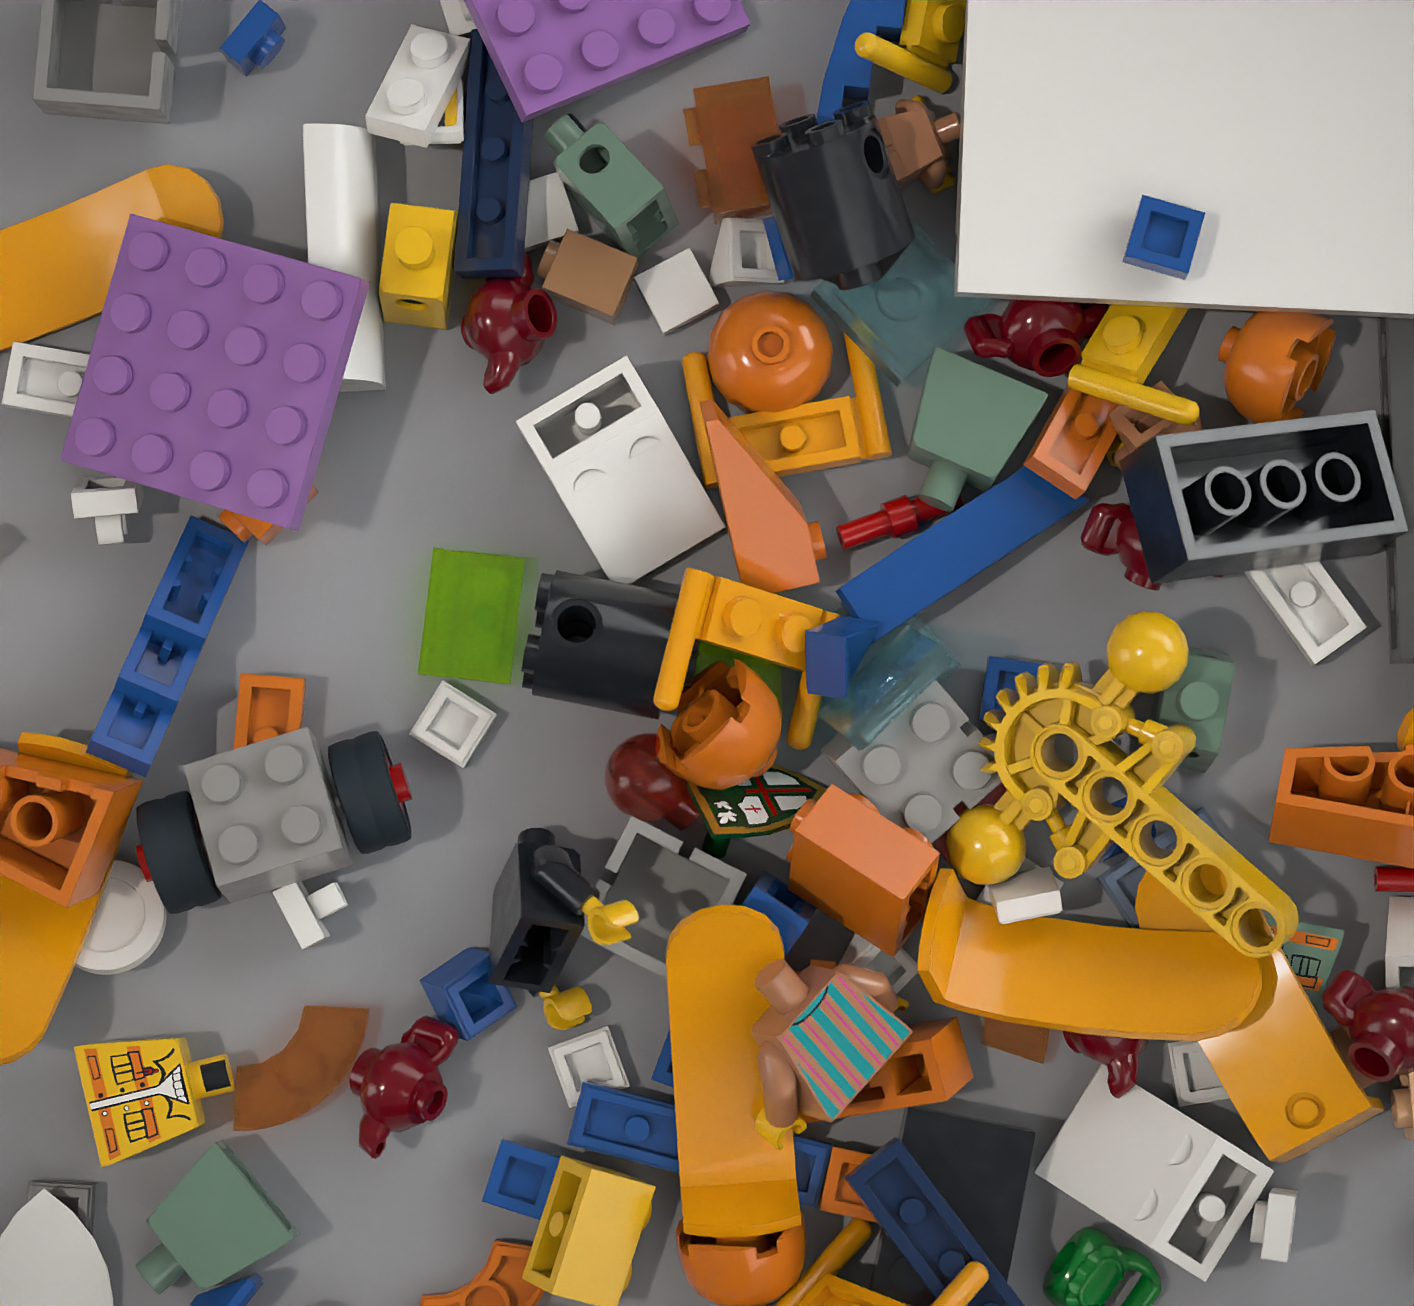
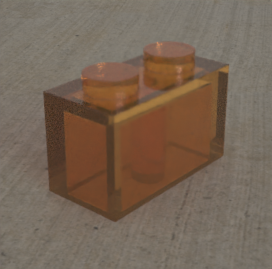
M769 76L693 88L695 107L683 109L689 147L701 145L705 169L693 171L699 209L711 207L714 224L722 223L724 218L747 219L772 215L773 213L750 146L760 139L778 134Z

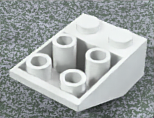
M627 355L516 421L521 434L609 581L631 585L726 528Z
M1101 1063L1033 1172L1206 1282L1274 1170L1138 1085H1135L1121 1098H1115L1110 1093L1107 1083V1066Z

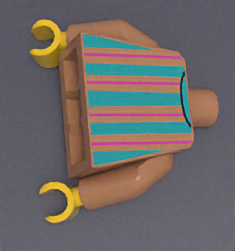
M777 959L765 966L756 976L754 986L771 1006L752 1027V1036L760 1048L757 1061L765 1105L756 1118L755 1130L776 1149L781 1150L784 1147L782 1140L789 1128L798 1134H801L807 1128L806 1122L798 1116V1110L804 1115L832 1123L913 1033L904 1022L893 1014L896 1009L906 1011L909 1007V1002L896 995L887 976L882 972L844 963L832 969L811 965L797 975L785 960Z

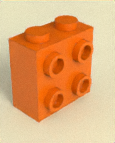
M831 784L817 802L811 798L808 799L792 820L790 832L794 833V839L786 857V861L791 863L788 890L894 958L925 917L927 904L935 882L940 852L935 850L931 842L917 830L909 827L902 829L880 815L875 805L864 796L857 793L848 794L834 784Z

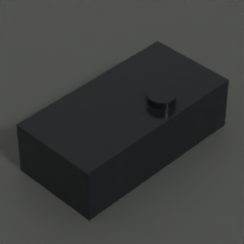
M1375 410L1157 435L1119 461L1151 584L1369 555L1409 531Z
M918 1106L904 1108L898 1139L903 1143L1003 1278L1008 1281L1036 1132L1029 1128ZM881 1228L869 1290L909 1306H931L935 1298Z

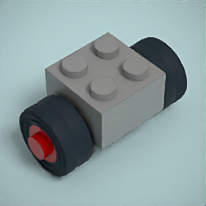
M307 726L183 765L191 794L188 791L176 792L162 799L144 802L136 808L137 827L141 841L140 845H136V852L144 878L147 882L153 881L167 911L170 914H178L188 911L195 906L216 902L221 898V892L230 903L354 865L340 817L343 814L353 841L361 854H369L379 851L386 846H395L407 842L412 838V831L405 802L413 798L402 763L393 765L386 744L378 731L368 732L354 739L333 743L328 747V759L335 784V789H332L320 745Z

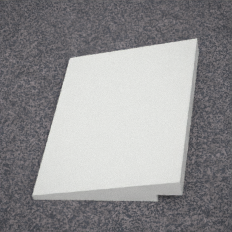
M966 0L955 226L957 241L954 296L1414 319V0ZM1142 195L1205 212L1190 270L1185 280L1122 262Z

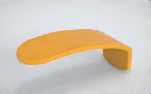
M170 164L153 167L62 207L0 230V353L12 349L13 342L26 344L102 314L130 213L221 239L224 226L221 202L209 181L189 168Z
M22 732L17 742L18 750L21 753L133 778L132 771L86 753L88 745L45 734ZM126 826L98 894L68 908L0 874V1065L13 1063L28 1054L45 1035L87 938L108 882L109 874L116 860Z
M1204 864L1200 872L1202 884L1214 894H1224L1227 887L1225 875L1216 866ZM1146 870L1138 885L1135 911L1140 929L1216 932ZM1259 908L1252 909L1249 920L1253 930L1262 937H1275L1262 910ZM1280 947L1270 956L1257 958L1262 973V990L1250 1014L1239 1026L1220 1037L1201 1040L1198 1043L1230 1100L1268 1160L1286 1163L1357 1127L1384 1111L1385 1108L1380 1098L1367 1096L1354 1077Z
M940 868L935 879L925 912L918 953L917 971L931 998L938 1004L1004 1022L1088 1035L1176 1041H1201L1220 1037L1239 1026L1250 1014L1262 990V973L1257 958L1248 957L1237 951L1217 932L1113 927L1043 916L1002 924L999 923L993 906L967 898L954 870L948 868Z
M721 904L699 909L682 919L668 937L665 952L684 1234L703 1237L737 1238L784 1231L801 1225L793 1130L789 1128L782 1140L784 1147L781 1150L776 1149L755 1130L756 1118L765 1105L757 1061L760 1048L752 1036L753 1025L771 1006L754 986V980L759 972L771 962L777 959L785 960L783 942L778 927L765 914L749 907Z

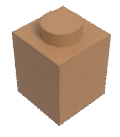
M567 229L561 244L552 240L549 242L541 259L537 276L545 279L542 288L552 300L615 326L634 277L638 272L639 263L637 257Z

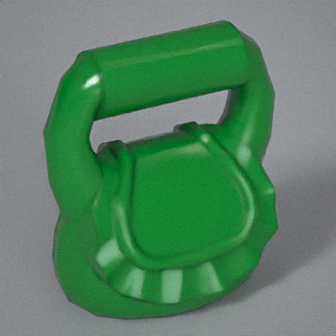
M1084 1227L1073 1234L1050 1265L1043 1282V1292L1054 1306H1105L1104 1303L1119 1281L1124 1280V1273L1128 1270L1137 1271L1142 1275L1121 1306H1152L1162 1290L1161 1277L1147 1257L1134 1249L1117 1245L1105 1232L1092 1227Z

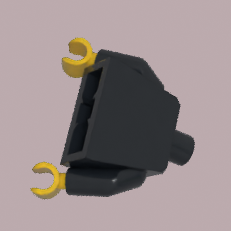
M535 827L526 829L518 835L517 843L494 888L488 984L526 989L533 998L540 995L544 1000L543 1011L547 1023L554 1029L565 1030L581 1024L585 1021L584 1016L592 1011L588 995L579 986L560 992L555 983L585 927L584 915L588 916V929L593 941L600 945H610L631 939V934L624 927L638 922V912L634 905L627 900L603 905L598 900L600 892L581 875V860L578 852L571 848L556 846L555 835L547 829Z

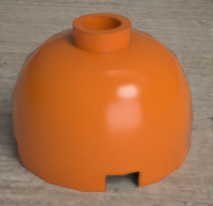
M764 290L742 296L722 311L709 335L707 364L713 385L729 403L738 407V410L745 414L760 411L776 413L809 403L819 395L830 376L833 346L827 324L812 305L791 293Z
M1258 311L1245 322L1242 329L1236 326H1232L1220 346L1218 360L1226 364L1223 384L1227 398L1242 417L1253 424L1300 419L1303 417L1306 411L1295 407V404L1305 395L1309 387L1316 394L1322 382L1335 342L1336 331L1328 328L1334 323L1333 318L1323 314Z
M734 659L735 666L729 667L720 660L712 663L695 675L692 687H684L682 689L678 707L674 709L679 714L673 721L671 729L669 730L660 724L657 731L655 753L660 762L676 775L696 786L723 790L745 783L752 777H759L764 774L776 759L777 745L781 736V708L776 696L767 683L741 660Z
M800 1210V1226L766 1235L737 1238L703 1237L684 1234L683 1218L680 1219L675 1234L678 1256L686 1278L698 1295L719 1306H769L770 1302L779 1299L797 1283L803 1269L807 1247L804 1214Z

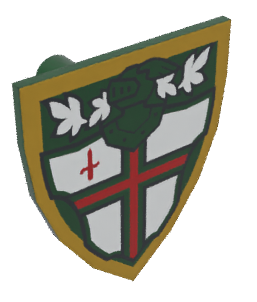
M772 764L761 776L752 777L745 783L723 790L696 786L683 779L708 829L702 850L714 858H723L726 855L732 838L771 835L790 828L792 820L801 806L810 798L817 802L827 790L804 776Z

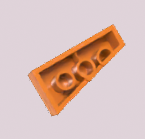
M1414 744L1405 745L1404 750L1401 752H1372L1370 746L1285 748L1268 842L1414 869Z
M0 748V874L66 908L97 895L144 780Z

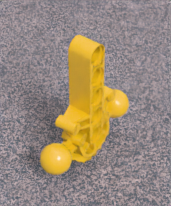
M1145 610L1129 614L1115 625L1108 638L1107 661L1109 668L1095 685L1082 682L1079 663L1070 661L1064 664L1060 675L1052 663H1046L1038 667L1037 679L1029 672L1016 676L1015 687L1017 692L1005 688L997 693V701L1004 711L990 710L985 713L983 719L989 727L997 731V734L984 735L977 745L984 750L995 751V760H990L980 771L989 774L998 772L1007 791L994 806L981 804L974 806L971 810L967 808L958 815L961 819L950 827L946 838L947 855L949 862L959 876L975 884L988 886L1007 881L1018 872L1025 858L1026 839L1024 829L1032 820L1040 821L1045 819L1053 833L1049 838L1057 850L1054 856V868L1064 878L1073 879L1091 869L1115 842L1242 954L1254 958L1270 956L1293 937L1298 928L1299 915L1296 905L1290 897L1163 786L1195 747L1196 736L1194 731L1186 724L1178 723L1167 727L1149 719L1145 723L1135 719V712L1130 703L1138 693L1152 694L1167 690L1180 679L1187 666V639L1176 621L1160 612ZM1123 732L1138 737V743L1143 744L1142 747L1130 756L1112 741L1123 735ZM1057 734H1065L1076 743L1078 759L1075 765L1062 762L1056 755L1054 741ZM1106 777H1113L1121 781L1125 786L1128 796L1124 808L1115 807L1105 799L1102 788ZM1066 801H1069L1079 810L1073 823L1068 826L1059 812L1066 804ZM1155 820L1164 821L1174 829L1177 836V845L1174 851L1163 850L1153 841L1151 829ZM1204 864L1214 865L1223 872L1227 881L1224 894H1214L1202 884L1200 872ZM1252 909H1264L1273 916L1277 925L1275 937H1262L1253 930L1249 920Z

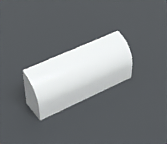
M302 124L308 263L370 281L339 392L386 390L383 314L379 298L381 257L376 140L373 134L367 133V129L343 124Z

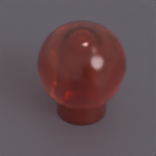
M640 733L625 739L613 750L605 767V787L612 803L623 814L630 817L632 815L641 821H659L664 819L680 831L686 829L699 815V811L687 789V781L660 762L658 755L661 742L657 733ZM670 740L669 744L672 750L679 756H681V753L678 751V749L676 747L673 748V743Z

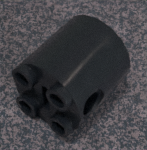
M860 101L842 107L833 112L835 119L821 123L817 122L815 114H807L791 119L778 126L779 134L765 137L750 145L796 280L823 279L837 285L839 290H850L865 286L884 277L916 238L876 116L873 114L869 101Z
M556 570L555 575L542 573L534 608L537 611L535 627L542 630L540 636L528 634L521 672H524L522 688L532 689V695L659 720L661 709L655 706L653 697L679 594ZM571 636L587 638V640L580 643H572L565 639ZM699 640L694 641L684 687H692L701 642Z

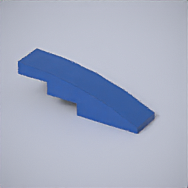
M850 0L842 18L823 80L817 113L818 123L835 119L833 112L842 108L843 98L868 101L873 62L860 57L856 53L854 48L855 41L862 33L869 32L887 41L900 42L905 0Z
M1025 466L838 588L835 592L852 617L879 622V628L871 642L872 644L957 590L976 575L1019 549L1038 534L1081 508L1090 499L1086 493H1083L1075 500Z
M190 515L147 609L140 630L118 675L111 696L90 739L86 753L143 777L147 776L249 540L244 543L234 533Z

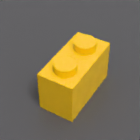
M561 1155L522 1279L553 1295L595 1306H618L621 1294L631 1280L632 1260L641 1232L647 1226L651 1217V1200L656 1186L624 1172Z

